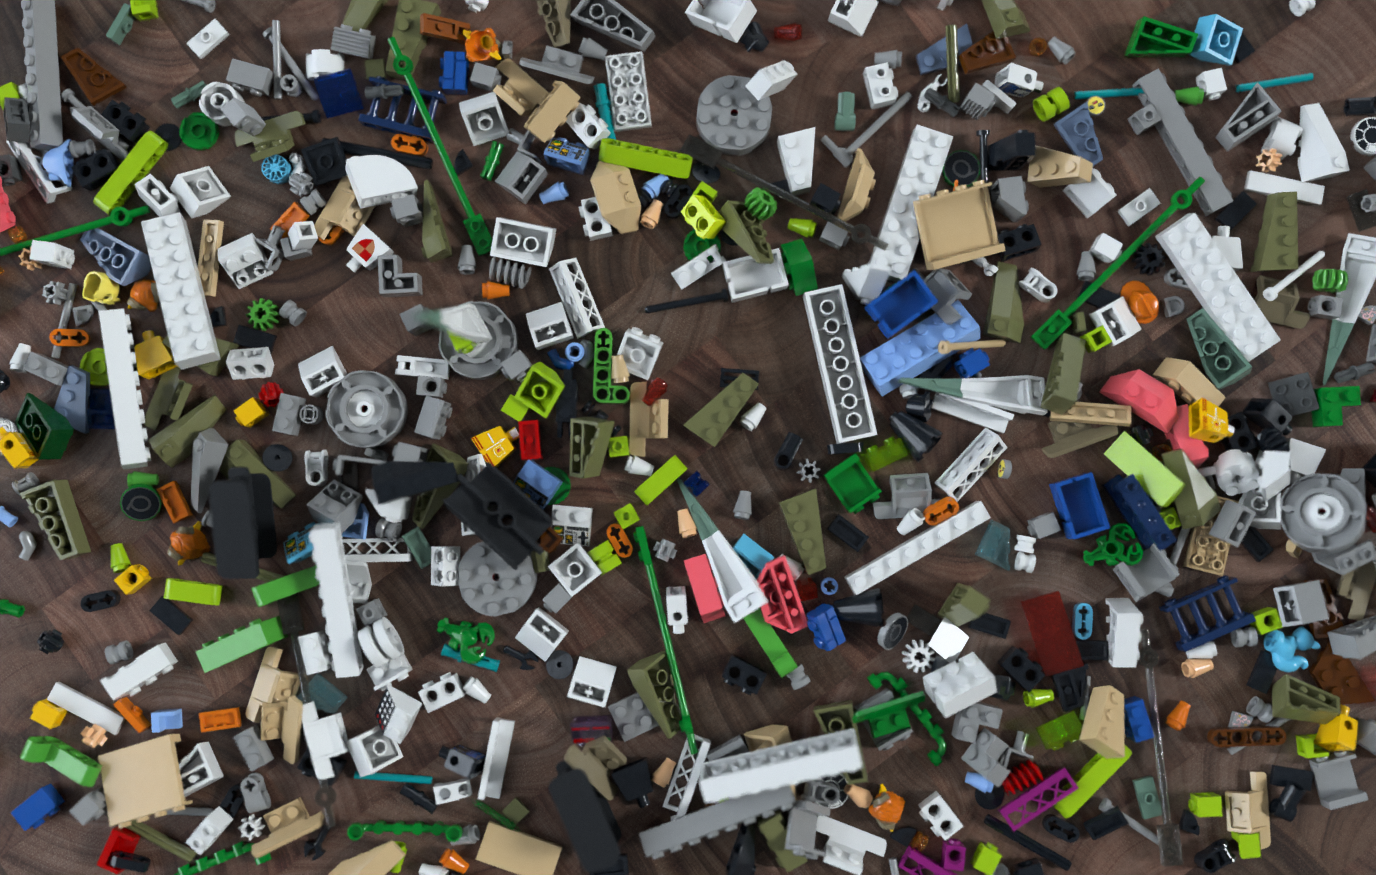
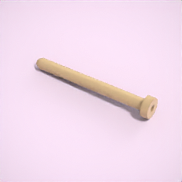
M998 339L950 343L944 340L939 342L938 350L941 354H949L950 351L1003 347L1006 341Z

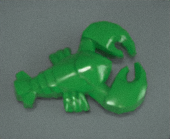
M1118 523L1109 530L1108 541H1106V535H1103L1096 539L1099 546L1091 553L1087 550L1083 552V560L1089 566H1094V561L1105 560L1108 566L1118 565L1119 562L1116 559L1128 566H1133L1141 561L1143 550L1137 542L1135 543V552H1133V545H1131L1126 555L1123 554L1124 545L1116 540V537L1124 541H1130L1125 534H1128L1132 539L1136 537L1130 526Z
M448 618L441 619L437 624V632L440 634L445 631L451 637L448 645L457 651L459 644L460 656L466 663L476 664L480 662L487 650L484 649L477 654L476 652L481 647L477 646L469 649L468 647L477 642L476 633H479L483 644L485 643V637H488L487 646L490 647L495 639V631L492 626L482 622L469 628L473 625L470 622L462 621L459 626L449 624Z

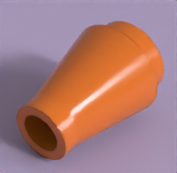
M490 281L482 283V298L490 300L509 296V285Z
M1180 700L1178 705L1166 717V724L1177 731L1185 728L1191 705Z
M449 848L444 851L439 860L442 867L460 872L461 874H464L470 865L454 849L450 850Z

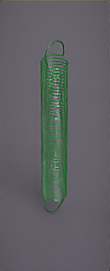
M480 800L476 802L479 804L475 805V807L477 808L481 806H485L482 808H486L488 806L487 804L485 805L484 802H480ZM490 806L482 809L483 812H488L487 815L502 824L504 823V826H509L511 830L514 829L511 827H515L516 823L513 824V821H509L507 817L504 818L505 816H502V814L499 816L500 813L492 810Z

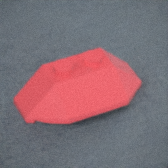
M1140 369L1111 376L1099 392L1119 405L1131 406L1132 413L1167 434L1179 418L1174 390Z
M785 555L767 562L757 578V582L760 584L759 587L768 603L760 607L764 621L789 633H794L807 627V619Z

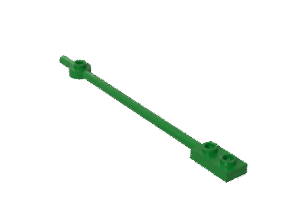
M390 37L387 40L395 56L393 68L397 74L404 76L466 212L468 219L463 222L480 257L491 252L493 239L481 213L474 214L411 75L414 68L413 62L408 56L402 55L395 37ZM401 62H406L404 68L399 67Z
M1198 177L1186 190L1175 192L1170 199L1171 205L1063 313L1058 309L1031 338L1043 350H1046L1073 323L1069 317L1176 210H1184L1191 205L1192 194L1205 180L1202 177ZM1178 198L1183 200L1182 204L1178 203Z
M148 205L132 210L116 207L111 211L109 217L0 248V256L21 251L23 248L28 249L32 246L33 240L52 242L113 223L119 227H126L132 222L133 217L144 215L151 211ZM125 215V219L121 221V217Z
M644 526L636 527V532H633L635 543H639L641 548L638 551L640 562H644L682 715V720L679 721L681 732L686 733L691 754L698 753V748Z

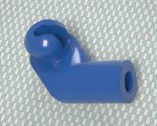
M556 349L548 352L555 368L564 370L574 367V362L561 358Z

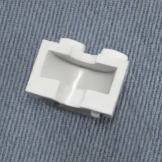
M327 49L312 50V54L306 53V77L313 81L319 80L321 76H327L329 80L344 78V55L340 52L338 54H330V50Z
M1277 117L1270 126V133L1264 141L1261 152L1263 149L1270 151L1273 148L1276 149V154H1282L1280 160L1287 155L1291 156L1296 149L1294 143L1301 135L1303 128Z

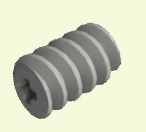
M493 256L489 267L490 280L496 278L498 282H502L504 279L506 285L511 282L513 287L518 284L519 288L523 289L529 281L532 267L530 266L525 271L524 264L519 269L517 262L510 266V260L503 264V258L496 262V257Z

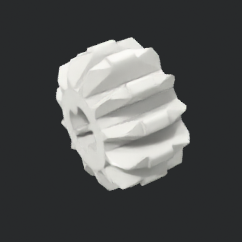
M921 639L918 641V645L915 640H912V647L906 644L905 647L909 650L902 651V654L907 656L902 661L904 663L908 662L906 667L908 669L913 667L915 673L918 672L919 668L922 672H925V665L928 668L932 667L928 662L935 660L934 657L930 656L935 651L933 649L928 650L930 648L929 643L924 645V641ZM917 652L922 654V657L920 656V660L914 658V656H917Z

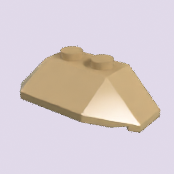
M858 148L855 153L835 221L839 225L861 214L864 208H868L871 198L868 197L869 190L873 191L876 179H873L875 172L862 149Z
M599 161L590 181L602 217L616 228L620 234L638 231L641 203L630 170L625 166Z

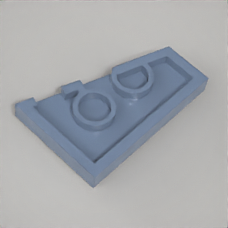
M967 24L957 29L958 57L973 45ZM946 37L916 56L920 75L947 69Z
M1085 102L1057 121L1054 127L1075 156L1090 161L1094 166L1103 160V156L1093 128L1094 124L1088 110L1089 106Z
M71 365L68 366L54 409L65 416L74 429L86 434L89 433L87 421L88 416H90V409L88 408L90 373Z

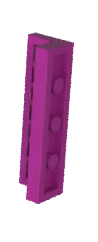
M1061 767L1046 777L1044 781H1040L999 808L998 811L1011 829L1015 831L1079 787L1067 770ZM1066 777L1072 787L1067 791L1058 790L1059 781ZM1047 789L1055 791L1054 798L1050 802L1042 800L1043 792ZM1030 800L1038 802L1037 810L1033 813L1025 811L1026 804ZM1013 811L1022 812L1021 821L1014 825L1008 815Z
M910 845L898 863L899 868L911 875H922L921 869L924 868L931 870L934 875H958L949 869H944L940 863ZM908 857L917 862L916 867L909 868L904 865Z

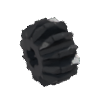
M1149 242L1145 243L1144 246L1141 245L1137 249L1138 251L1133 253V256L1136 258L1132 259L1131 262L1137 264L1134 269L1140 268V274L1146 272L1150 276L1153 272L1158 273L1160 267H1164L1165 263L1162 260L1166 259V256L1161 255L1164 249L1157 250L1158 244L1151 246Z
M1275 427L1265 428L1256 437L1257 445L1263 453L1264 451H1290L1289 442L1286 441V437Z

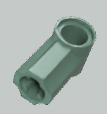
M842 92L838 94L837 113L835 116L836 131L855 130L854 93Z

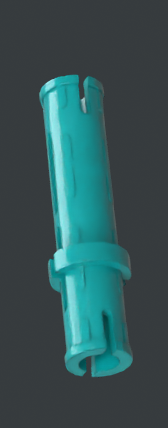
M604 83L594 85L597 101L595 103L596 108H598L600 118L607 123V129L611 132L607 138L616 140L609 107L611 103L607 97L606 85Z
M444 644L441 655L456 659L457 662L461 663L463 660L460 656V648L455 651L448 644ZM484 656L480 662L472 665L497 672L500 660Z

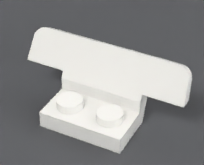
M312 701L303 705L302 726L316 777L322 780L334 777L330 758L349 751L345 742L348 740L341 712L319 719L315 703Z
M827 816L817 817L816 831L828 835L824 846L826 857L823 856V862L856 875H861L863 871V857L866 850L884 857L887 846L885 839Z

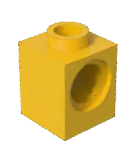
M254 397L234 410L237 415L235 417L237 422L241 426L246 427L254 426L269 415L261 401Z
M136 564L131 565L114 581L126 595L136 593L152 578L149 576V571L145 566ZM133 574L137 576L136 582L132 580Z
M44 699L34 705L32 709L33 714L30 719L52 729L61 725L68 711Z

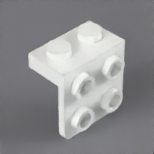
M346 561L353 603L367 604L372 587L368 565L362 561Z

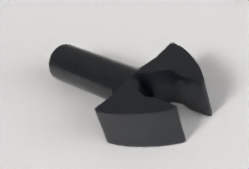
M508 645L503 649L504 653L521 661L522 666L520 669L532 670L536 668L529 665L526 660L532 658L536 662L539 661L537 655L531 650L523 654Z
M323 825L314 842L308 840L305 843V857L308 856L311 849L316 848V854L311 861L318 859L326 852V850L322 849L321 845L331 829L329 825Z

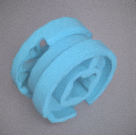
M273 155L267 157L262 163V173L271 182L283 184L290 179L288 177L292 173L291 164L282 156Z

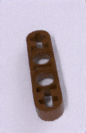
M1277 726L1212 728L1207 733L1209 743L1216 747L1281 745L1286 741L1287 737L1286 732ZM1255 731H1259L1261 734V738L1258 741H1253L1252 734ZM1235 732L1241 733V739L1238 742H1234L1232 738ZM1276 732L1279 733L1276 739L1267 737V734L1274 735ZM1219 734L1221 736H1226L1227 739L1219 738L1218 741L1214 740V737H1216Z

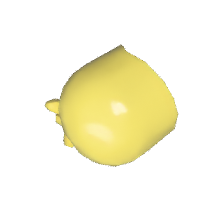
M92 271L85 277L82 295L84 299L115 305L116 302L120 301V298H117L120 287L117 282L108 278L106 273Z

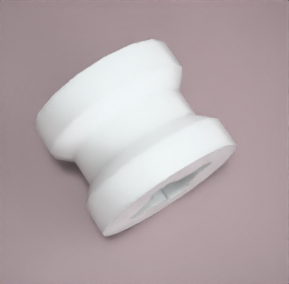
M1290 0L1289 6L1294 15L1301 16L1306 10L1308 11L1315 7V0Z
M1017 535L1016 539L1018 542L1014 550L1034 554L1033 544L1036 543V538Z
M1019 551L1015 559V570L1020 571L1023 569L1028 573H1032L1036 563V556L1034 554L1025 555L1024 552Z

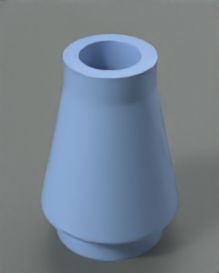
M660 174L643 183L644 186L641 189L650 199L656 198L669 181L667 175Z
M556 182L542 193H539L542 203L545 204L565 200L569 193L564 182Z
M570 343L565 349V355L570 361H579L584 356V348L579 343ZM579 351V355L575 357L573 356V352Z
M967 771L965 783L984 793L992 792L993 783L980 773Z

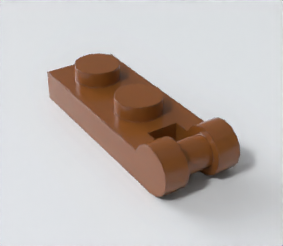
M426 13L420 15V34L465 45L467 38L463 35L462 31H470L469 23Z

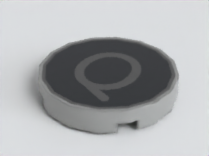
M895 613L888 617L885 621L887 623L885 628L882 626L879 631L878 644L886 650L894 648L906 633L908 619L900 613Z

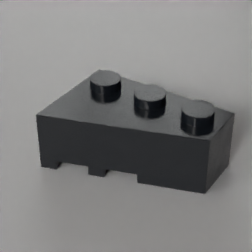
M1019 130L987 146L988 171H1021L1036 156L1035 132Z

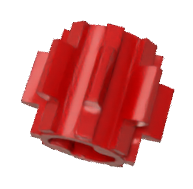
M275 382L263 384L260 388L261 392L258 393L260 401H263V404L267 407L277 406L281 393L284 394L283 389Z

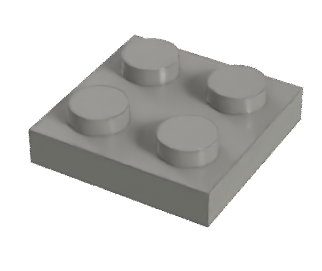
M637 692L608 706L624 742L659 726Z

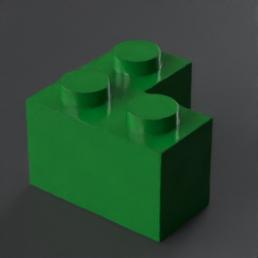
M803 239L781 244L782 261L786 274H789L787 279L789 289H793L796 296L818 290L813 259Z
M1360 386L1314 389L1319 409L1311 411L1312 427L1342 426V407L1361 405Z

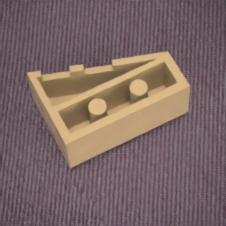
M1166 357L1153 373L1154 377L1172 388L1174 393L1189 405L1200 398H1205L1219 407L1226 398L1190 361Z
M1111 685L1094 687L1092 689L1079 739L1106 759L1125 757L1124 694Z

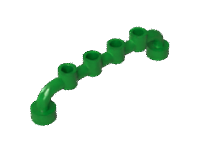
M881 672L877 675L872 673L867 677L869 683L876 690L882 686V680H888L901 697L909 695L905 690L908 687L906 682L902 678L897 680L891 673ZM917 704L908 706L920 723L927 729L930 736L938 743V750L936 752L931 750L927 754L929 760L938 767L943 762L941 758L946 751V743L941 736L944 731L937 723L933 726L929 721L932 716L925 708L921 710Z
M379 820L375 824L355 822L347 830V835L352 840L360 839L364 832L368 831L378 835L383 832H393L396 835H400L403 832H412L414 835L432 833L435 836L446 833V838L450 842L458 841L463 834V830L459 825H444L442 821H437L433 825H427L423 821H417L415 824H406L402 820L397 821L395 824H387L384 820Z
M242 841L233 845V850L226 852L223 849L213 853L214 858L208 860L206 856L196 860L195 866L190 867L187 864L177 868L178 873L174 875L196 874L252 851V845L256 843L244 845ZM270 852L259 858H254L256 866L272 859Z

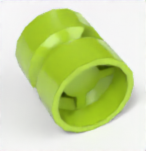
M1056 87L1047 92V95L1043 94L1033 100L1034 111L1043 122L1053 118L1055 113H1062L1070 106L1065 91L1060 87Z
M608 540L587 553L593 562H597V567L602 572L601 576L622 563L617 554H612L613 548Z

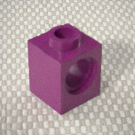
M949 838V841L943 840L940 864L944 869L964 871L966 847L959 839ZM952 850L958 851L955 857H949V853Z

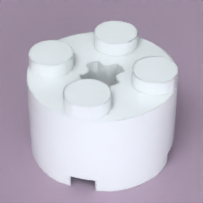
M212 82L202 89L201 99L199 100L202 112L223 127L232 125L221 109L232 98L244 102L242 96L225 83Z
M1233 449L1218 456L1219 459L1213 465L1216 468L1215 475L1219 487L1227 495L1234 496L1258 487L1259 473L1254 458L1250 453Z

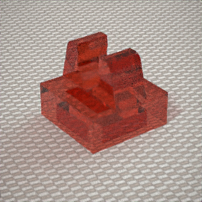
M810 577L807 578L808 584L802 585L801 581L797 580V592L801 602L818 598L816 583Z

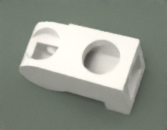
M468 778L435 783L433 787L436 805L460 800L472 795L471 783Z

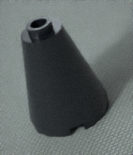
M895 411L889 418L891 421L890 427L917 462L924 458L922 456L924 453H929L941 439L940 436L943 435L940 430L904 411L899 413Z
M875 588L858 595L834 601V605L831 606L835 610L838 621L884 627V619L881 617L884 614L881 589Z

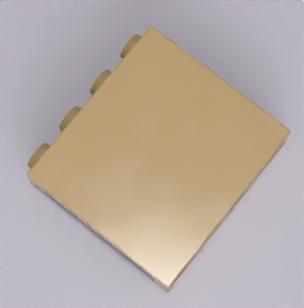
M984 180L972 182L973 186L967 187L966 184L955 187V191L949 192L948 189L937 191L936 196L931 197L930 194L918 196L919 200L913 201L927 270H935L1005 251L1004 243H999L988 191V186H991L992 182L985 183Z
M168 734L98 756L99 764L102 765L101 776L110 826L119 825V828L131 826V821L136 820L137 823L148 821L149 816L161 817L167 815L168 810L177 812L184 810L185 805L192 804V800L185 801L175 743L181 741L180 734Z

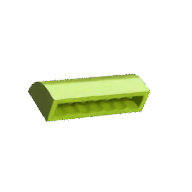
M1126 431L1104 453L1127 476L1134 474L1143 490L1161 507H1168L1185 487V484Z

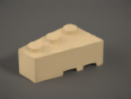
M555 80L553 82L554 89L549 95L545 94L542 98L544 100L542 104L534 110L524 125L529 132L544 143L546 141L549 142L554 137L555 129L558 126L561 127L567 120V114L570 111H574L579 105L578 101L581 97L562 81Z
M1035 145L1036 156L1029 163L1027 182L1037 187L1091 182L1093 163L1079 156Z

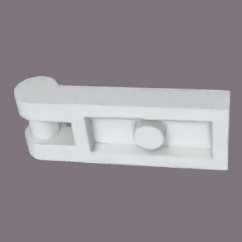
M716 244L671 272L681 290L726 261L724 256H721L718 252L719 248ZM710 255L714 258V261L711 263L707 259Z
M397 355L398 369L395 370V375L414 377L420 375L441 377L449 380L450 365L443 359ZM406 363H410V370L405 369Z

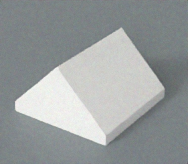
M576 543L548 566L571 597L602 573L579 543Z

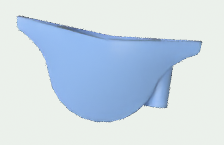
M67 139L59 147L49 150L44 155L42 161L45 170L49 173V180H62L67 187H71L73 178L71 167L74 166V158L69 150L71 139Z

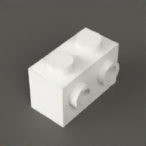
M888 62L865 67L863 77L871 109L893 105L898 98V90L896 86H893L892 68H889Z
M151 174L134 184L139 197L159 217L180 211L177 204L179 201L173 193H169L160 180L157 181Z
M324 630L298 637L307 675L332 668V656L328 651V640Z

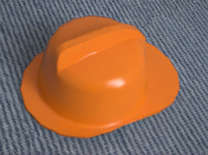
M1130 281L1122 287L1120 296L1125 298L1137 322L1141 324L1152 322L1159 313V302L1149 287L1140 281Z

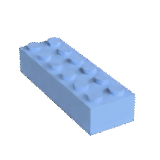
M956 300L951 305L962 318L953 324H945L935 313L860 357L862 370L881 396L901 386L903 383L898 382L900 378H914L960 351L955 350L950 351L949 354H941L938 350L940 341L947 340L950 343L980 339V326L959 300Z

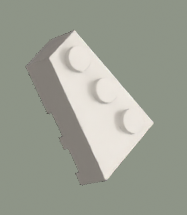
M815 127L778 136L777 146L791 196L810 191Z
M1106 598V604L1110 607V616H1106V623H1110L1109 635H1106V640L1108 641V661L1112 667H1136L1137 660L1140 657L1138 643L1141 642L1140 624L1143 623V615L1129 598Z
M166 643L158 644L137 657L135 661L126 667L119 668L118 672L114 675L105 677L100 681L113 700L126 695L132 697L141 691L140 687L144 684L148 686L158 680L156 676L162 673L164 675L173 670V665L178 660Z
M209 741L198 743L194 747L195 749L188 756L184 757L179 764L185 797L224 777Z

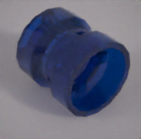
M698 471L693 473L684 482L686 487L692 489V493L696 497L710 485L707 480L701 478V474Z

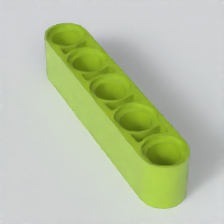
M153 131L146 132L97 193L93 203L109 216L114 208L122 207L136 189L134 184L145 178L167 149L168 143Z
M610 138L601 139L598 157L600 161L677 178H689L693 160L691 156Z
M1125 744V757L1106 759L1097 753L1072 778L1079 788L1053 805L1064 818L1071 817L1129 759L1132 751ZM1068 782L1061 790L1067 791L1072 785Z

